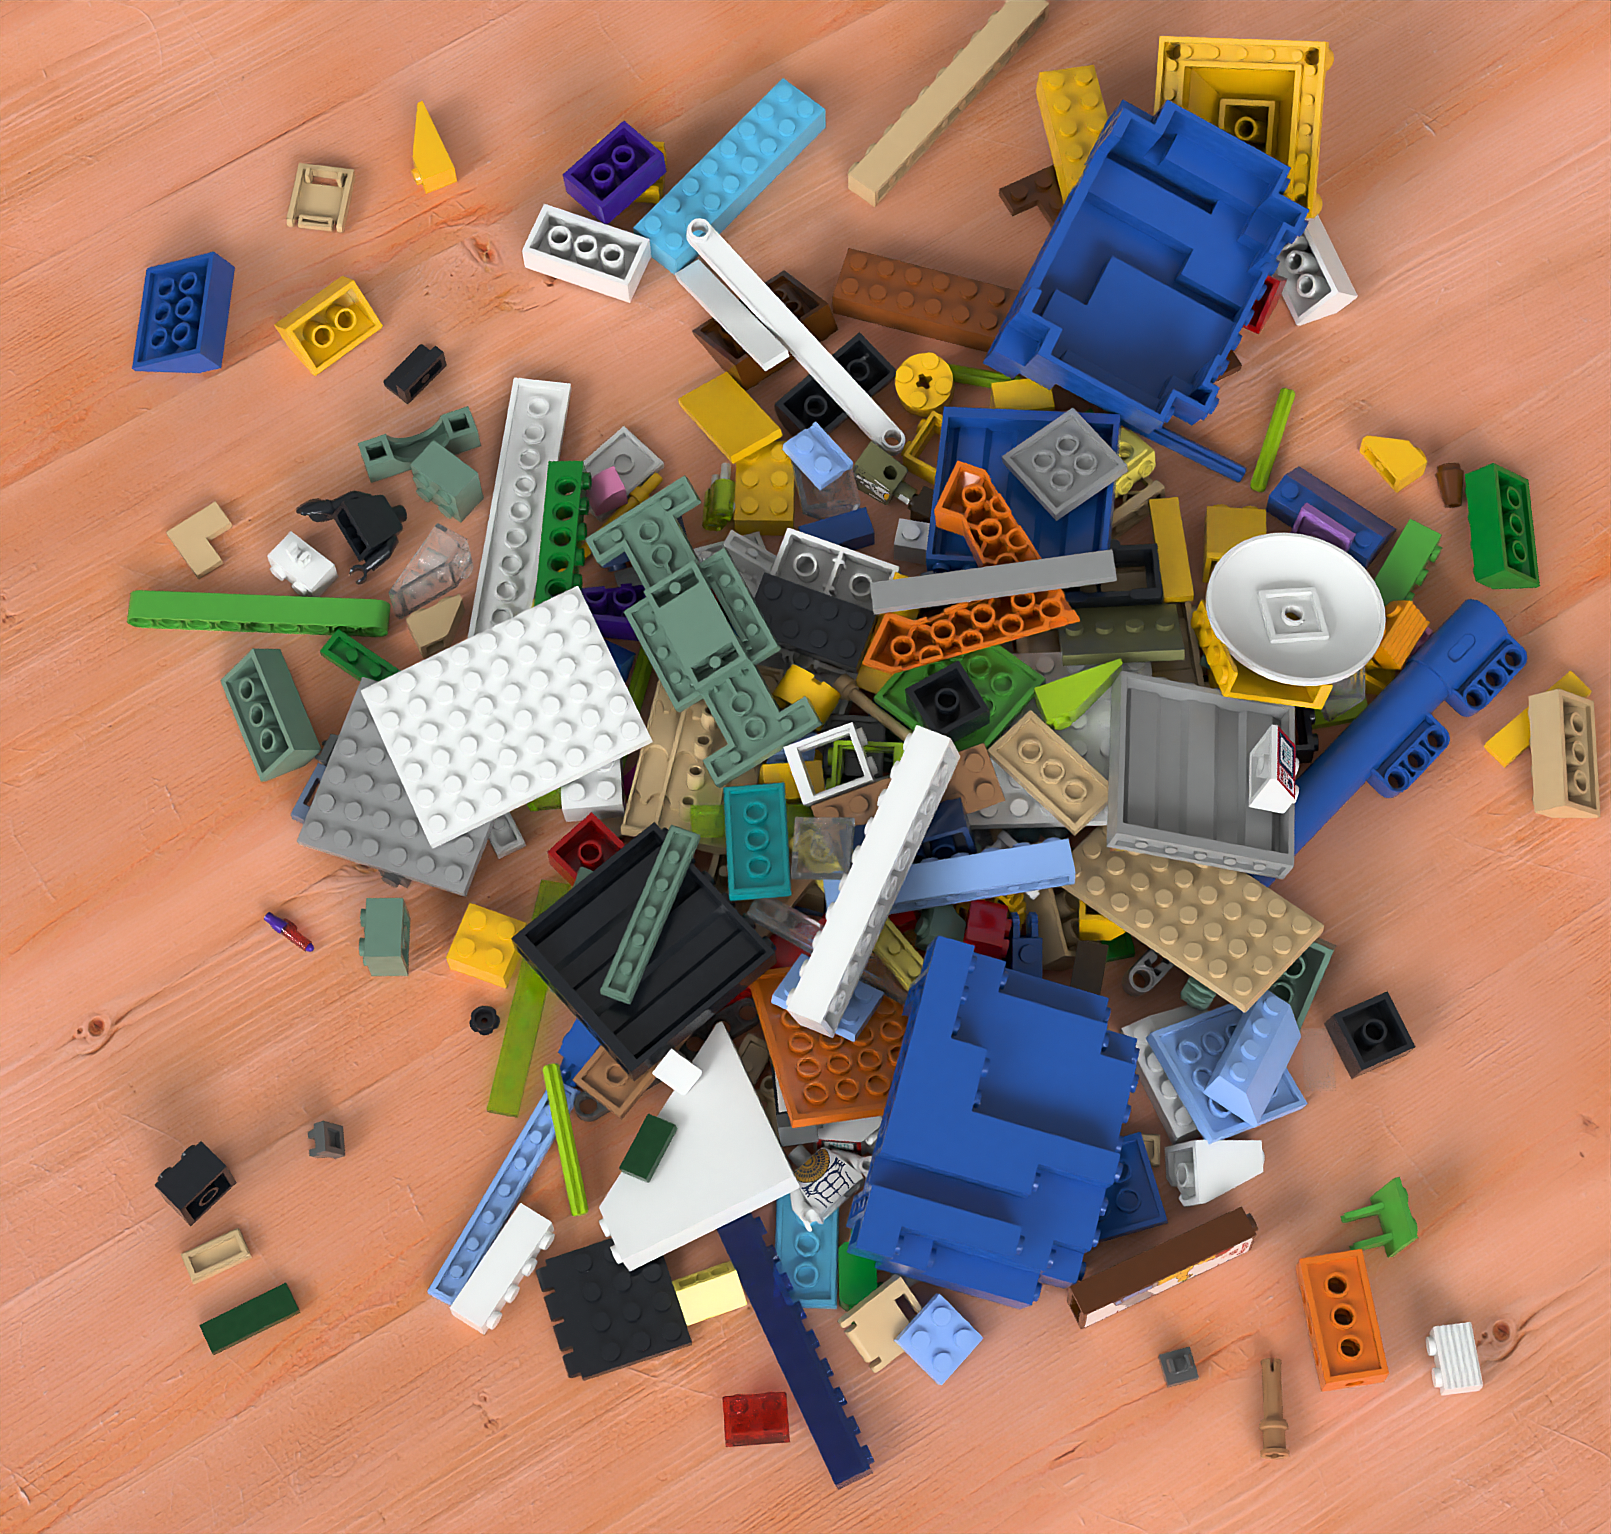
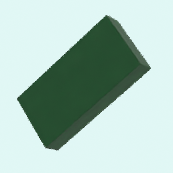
M647 1114L619 1167L621 1172L649 1183L678 1129L676 1125Z

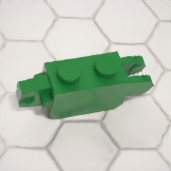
M844 1242L838 1248L839 1306L846 1312L883 1284V1282H877V1270L879 1269L874 1268L876 1261L847 1253L849 1242Z

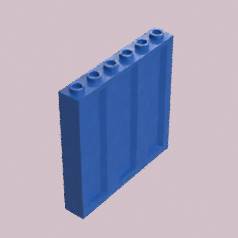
M944 406L926 550L927 572L933 570V573L937 574L979 568L964 536L936 527L934 509L957 460L986 470L992 484L998 493L1002 495L1011 509L1013 517L1019 526L1021 525L1042 559L1110 550L1116 480L1056 521L1002 461L1003 455L1066 412ZM1078 412L1119 456L1121 438L1120 414Z

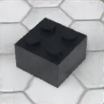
M959 660L905 689L906 703L920 726L951 738L953 743L990 724L989 708Z
M1388 991L1340 1011L1324 1023L1351 1079L1402 1058L1415 1048Z
M200 1141L196 1146L191 1145L182 1153L181 1160L173 1168H166L158 1176V1182L155 1184V1187L164 1200L192 1226L237 1182L227 1166Z

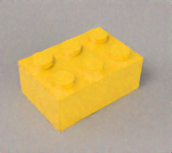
M773 441L736 462L734 512L736 533L747 535L760 532V535L785 536L787 528L794 529L796 464L782 450L783 444L787 441Z

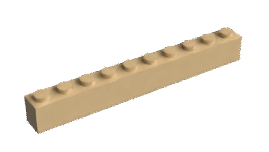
M1006 0L1003 8L999 12L995 11L990 16L987 25L982 30L979 29L973 34L966 48H961L957 51L953 62L947 68L943 67L938 72L935 81L930 86H925L922 89L917 101L913 105H908L903 110L900 119L895 124H890L886 128L880 141L877 144H871L866 151L865 157L850 167L848 171V189L875 207L1048 19L1049 3L1045 0Z

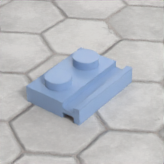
M814 422L810 428L804 429L783 444L782 450L819 490H822L841 477L845 471L853 468V461L817 422Z

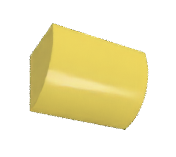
M731 1260L672 1281L687 1326L747 1305L737 1271Z

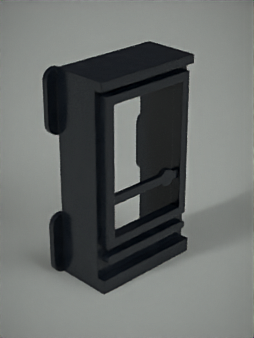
M1111 539L1110 542L1115 568L1145 566L1147 588L1101 592V583L1096 584L1097 592L1085 593L1080 591V586L1061 589L1072 609L1162 604L1163 591L1157 543L1120 545L1117 539Z

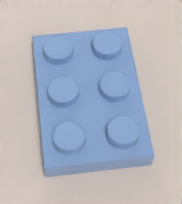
M801 953L773 993L771 1003L787 1009L786 1000L792 988L797 987L801 979L799 976L800 968L806 959L809 960L810 957ZM858 981L835 1033L855 1042L882 1002L884 992Z

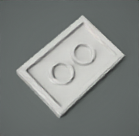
M625 426L583 461L586 471L591 472L592 478L601 471L614 466L625 487L627 499L630 498L629 494L637 486L641 487L655 472L658 473L664 468V462ZM590 506L589 512L600 522H603L616 509L595 516Z

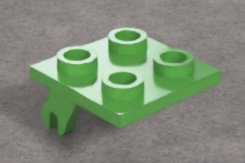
M1400 1177L1393 1178L1370 1197L1371 1206L1346 1212L1343 1216H1340L1342 1223H1348L1378 1215L1383 1235L1355 1242L1352 1246H1349L1350 1250L1362 1249L1364 1251L1384 1246L1389 1258L1395 1256L1418 1238L1417 1223L1411 1216L1408 1206V1193L1402 1186Z

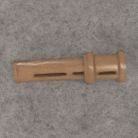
M1270 1358L1261 1360L1264 1419L1259 1424V1429L1263 1431V1449L1260 1451V1456L1265 1459H1284L1289 1457V1450L1286 1449L1285 1431L1288 1430V1423L1283 1419L1282 1362L1276 1358L1273 1359L1272 1372Z

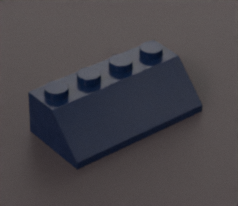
M961 797L939 803L912 864H918L926 858L948 859L952 855L962 852L969 853V855L978 854ZM866 824L856 825L841 831L850 868L853 865L851 859L855 848L858 845L861 846L865 839L864 831Z

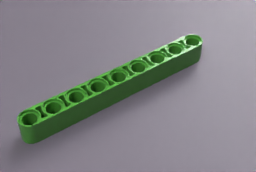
M136 590L130 593L127 623L138 628L333 635L339 629L348 636L383 637L388 634L391 605L386 601L377 599Z

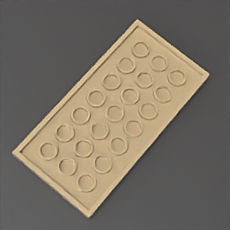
M1107 825L1098 826L1071 852L1076 872L1075 884L1061 886L1244 1013L1323 933L1324 929L1322 923L1245 872L1116 849L1115 851L1114 848V851H1112L1111 848L1110 851V847H1106Z

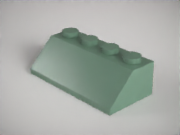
M253 648L220 680L261 782H266L305 766L322 750L281 649Z

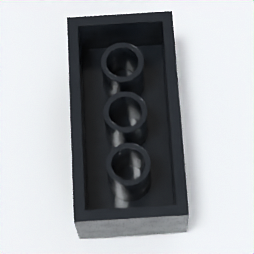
M764 572L754 599L780 647L858 675L879 618L878 614L874 615L872 610Z

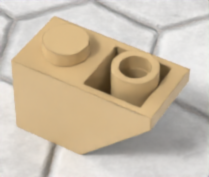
M460 594L454 597H445L436 605L427 609H418L410 617L406 618L409 631L423 659L451 647L465 612Z

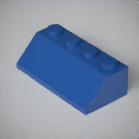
M1300 466L1285 474L1268 497L1266 512L1293 528L1301 508L1306 503H1309L1355 533L1356 536L1349 548L1348 554L1366 570L1396 532V528Z

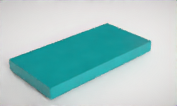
M785 783L723 787L729 900L792 896Z

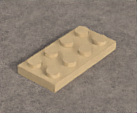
M1031 710L987 750L992 760L1074 836L1108 805L1109 781Z

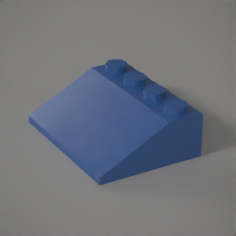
M210 252L147 268L132 365L133 370L202 373L222 367L235 271L233 265L217 253Z

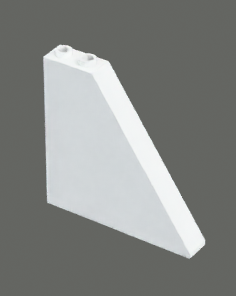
M722 1021L715 1025L692 1061L702 1071L701 1076L686 1095H681L674 1090L657 1116L675 1124L678 1129L650 1182H644L621 1172L599 1206L603 1219L599 1220L600 1226L605 1236H611L615 1244L610 1247L616 1262L618 1264L623 1262L629 1271L801 1188L731 1036Z

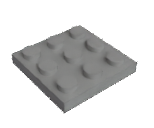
M1071 408L1002 456L1003 464L1056 521L1128 472L1127 464L1074 408Z

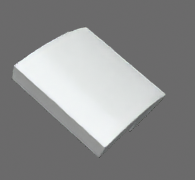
M731 530L720 550L723 548L728 550L752 596L755 598L764 572L770 574L777 556Z

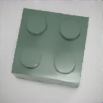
M434 440L410 464L417 494L424 501H432L438 505L439 511L449 519L454 517L461 523L484 499L478 472Z
M366 898V909H361L360 923L361 927H364L365 938L359 939V955L363 956V964L368 966L371 976H408L411 918L403 898Z

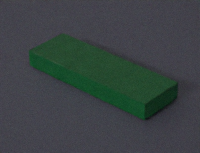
M284 1283L199 1326L212 1354L216 1355L301 1312L287 1283Z

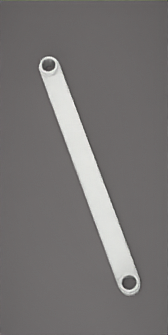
M701 218L692 220L686 230V238L689 244L871 441L890 456L899 454L905 444V435L902 430L859 386L709 222ZM696 230H701L705 232L706 235L703 237H697L693 234V232ZM889 437L895 438L899 444L891 446L886 443L885 439Z

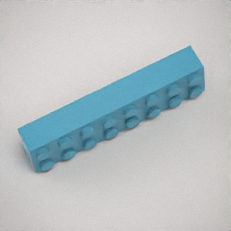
M782 78L633 227L634 234L650 240L651 257L674 275L691 264L699 254L686 238V230L690 222L698 218L705 219L720 234L826 128L825 109ZM696 230L693 232V234L697 237H703L706 235V233L701 230Z

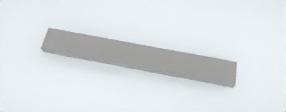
M1110 549L870 583V590L875 615L1117 581L1113 551Z

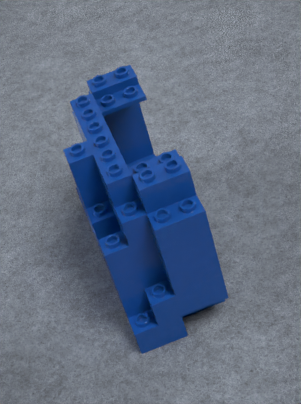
M1168 99L1154 116L1122 100L1108 117L1084 164L1086 167L1080 179L1071 189L982 363L1011 379L1021 374L1049 390L1057 384L1110 414H1120L1123 421L1150 434L1156 428L1161 429L1164 422L1168 423L1172 415L1190 425H1194L1200 419L1204 421L1208 413L1212 414L1220 400L1216 397L1220 388L1213 383L1227 369L1230 361L1226 358L1230 350L1234 351L1242 339V335L1239 332L1252 319L1255 310L1251 308L1255 300L1260 301L1267 289V285L1264 282L1268 275L1272 276L1280 263L1276 259L1286 244H1293L1297 236L1300 237L1305 231L1309 222L1305 220L1309 209L1282 195L1291 180L1287 178L1291 167Z
M938 935L927 946L920 976L909 986L902 1015L909 1018L863 1191L853 1198L846 1227L853 1229L847 1253L876 1261L874 1268L1013 1308L1023 1309L1031 1306L1033 1301H1038L1042 1283L1065 1289L1076 1284L1077 1280L1082 1281L1084 1277L1086 1262H1082L1084 1253L1091 1251V1248L1096 1247L1101 1232L1097 1228L1099 1216H1104L1108 1205V1198L1104 1197L1106 1188L1112 1186L1114 1182H1118L1122 1173L1123 1164L1119 1163L1121 1155L1119 1153L1123 1145L1124 1136L1120 1135L1122 1123L1126 1124L1131 1112V1105L1127 1104L1130 1092H1135L1139 1080V1075L1135 1074L1140 1049L1136 1048L1137 1038L1107 1030V1023L1111 1013V1008L1107 1007L1109 998L1005 968L1006 961L975 953L974 945Z

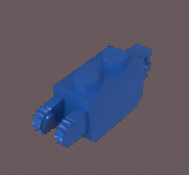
M1011 912L1008 919H1012L1008 938L1004 937V939L1009 940L1006 957L1002 958L1003 961H1006L1005 968L1042 978V938L1038 937V915L1036 912H1029L1027 914L1026 935H1020L1019 915L1017 912Z
M577 1018L570 1031L564 1036L562 1046L558 1051L564 1057L560 1065L563 1083L571 1087L577 1086L573 1081L574 1077L601 1045Z

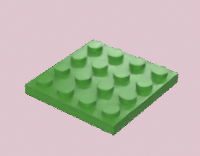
M998 644L895 673L874 696V702L914 731L916 725L920 726L906 703L905 689L959 660L989 708L990 724L954 742V745L959 752L985 742L988 750L1033 699L1034 688L1046 684V678Z

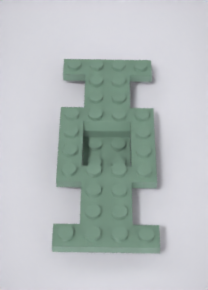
M684 475L585 538L597 563L601 566L623 552L627 554L645 588L643 592L646 597L623 612L675 710L681 713L704 698L728 745L703 760L715 785L721 788L784 749L783 747L794 743L823 724L806 696L782 711L776 703L756 665L780 651L781 647L728 550L723 548L704 561H699L677 520L678 517L702 503L690 480ZM711 588H712L713 591L715 592V594H716V596H717L719 602L721 603V605H722V607H723V609H724L726 615L728 616V618H729V620H730L732 626L734 627V629H735L737 635H735V633L733 632V630H732V628H731L729 622L727 621V619H726V617H725L723 611L721 610V608H720V606H719V604H718L716 598L714 597V595H713V593H712V591H711Z

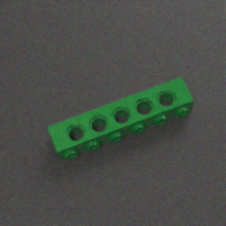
M548 461L534 607L576 586H579L582 591L583 581L582 575L579 574L580 566H584L585 552L584 548L581 547L582 540L587 538V524L584 523V515H589L590 509L589 498L586 497V493L592 487L591 472L586 471L583 461ZM566 568L564 571L557 572L560 569Z

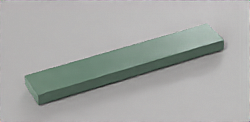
M674 825L670 826L600 992L602 995L631 1004L699 844L700 834Z

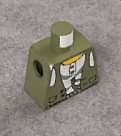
M872 441L856 461L848 480L850 485L884 505H888L894 496L908 505L913 495L917 492L915 488L904 482L908 469Z

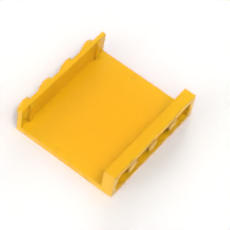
M1201 599L1197 610L1192 613L1191 627L1194 629L1199 645L1202 647L1207 663L1210 665L1223 697L1322 710L1332 690V683L1318 686L1290 685L1268 679L1248 669L1238 662L1229 653L1226 645L1216 637L1207 616L1206 600ZM1286 613L1287 618L1290 620H1299V617L1294 613Z

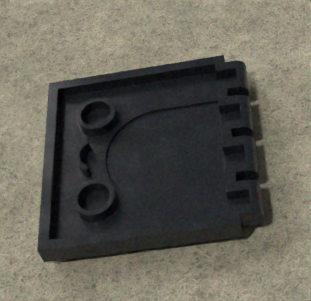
M610 1238L546 1259L547 1266L535 1271L542 1292L555 1290L554 1293L546 1295L544 1301L551 1322L564 1319V1322L553 1326L560 1351L570 1349L574 1351L562 1356L569 1378L582 1376L583 1381L692 1345L664 1255L629 1271L623 1262L620 1264L616 1262L610 1249L615 1244L613 1239Z

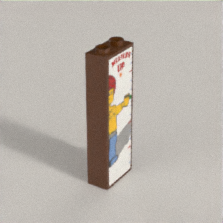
M1241 1206L1069 1287L1067 1303L1080 1329L1088 1327L1250 1251L1257 1235L1255 1232L1258 1231L1257 1224L1250 1213L1246 1214Z

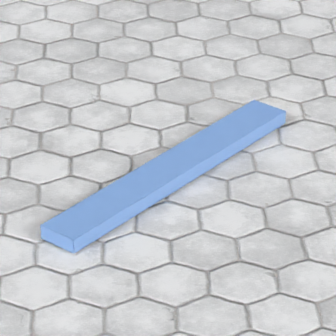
M563 1083L570 1114L574 1108V1101L581 1091ZM547 1090L427 1291L429 1295L449 1306L453 1304L500 1234L556 1138Z

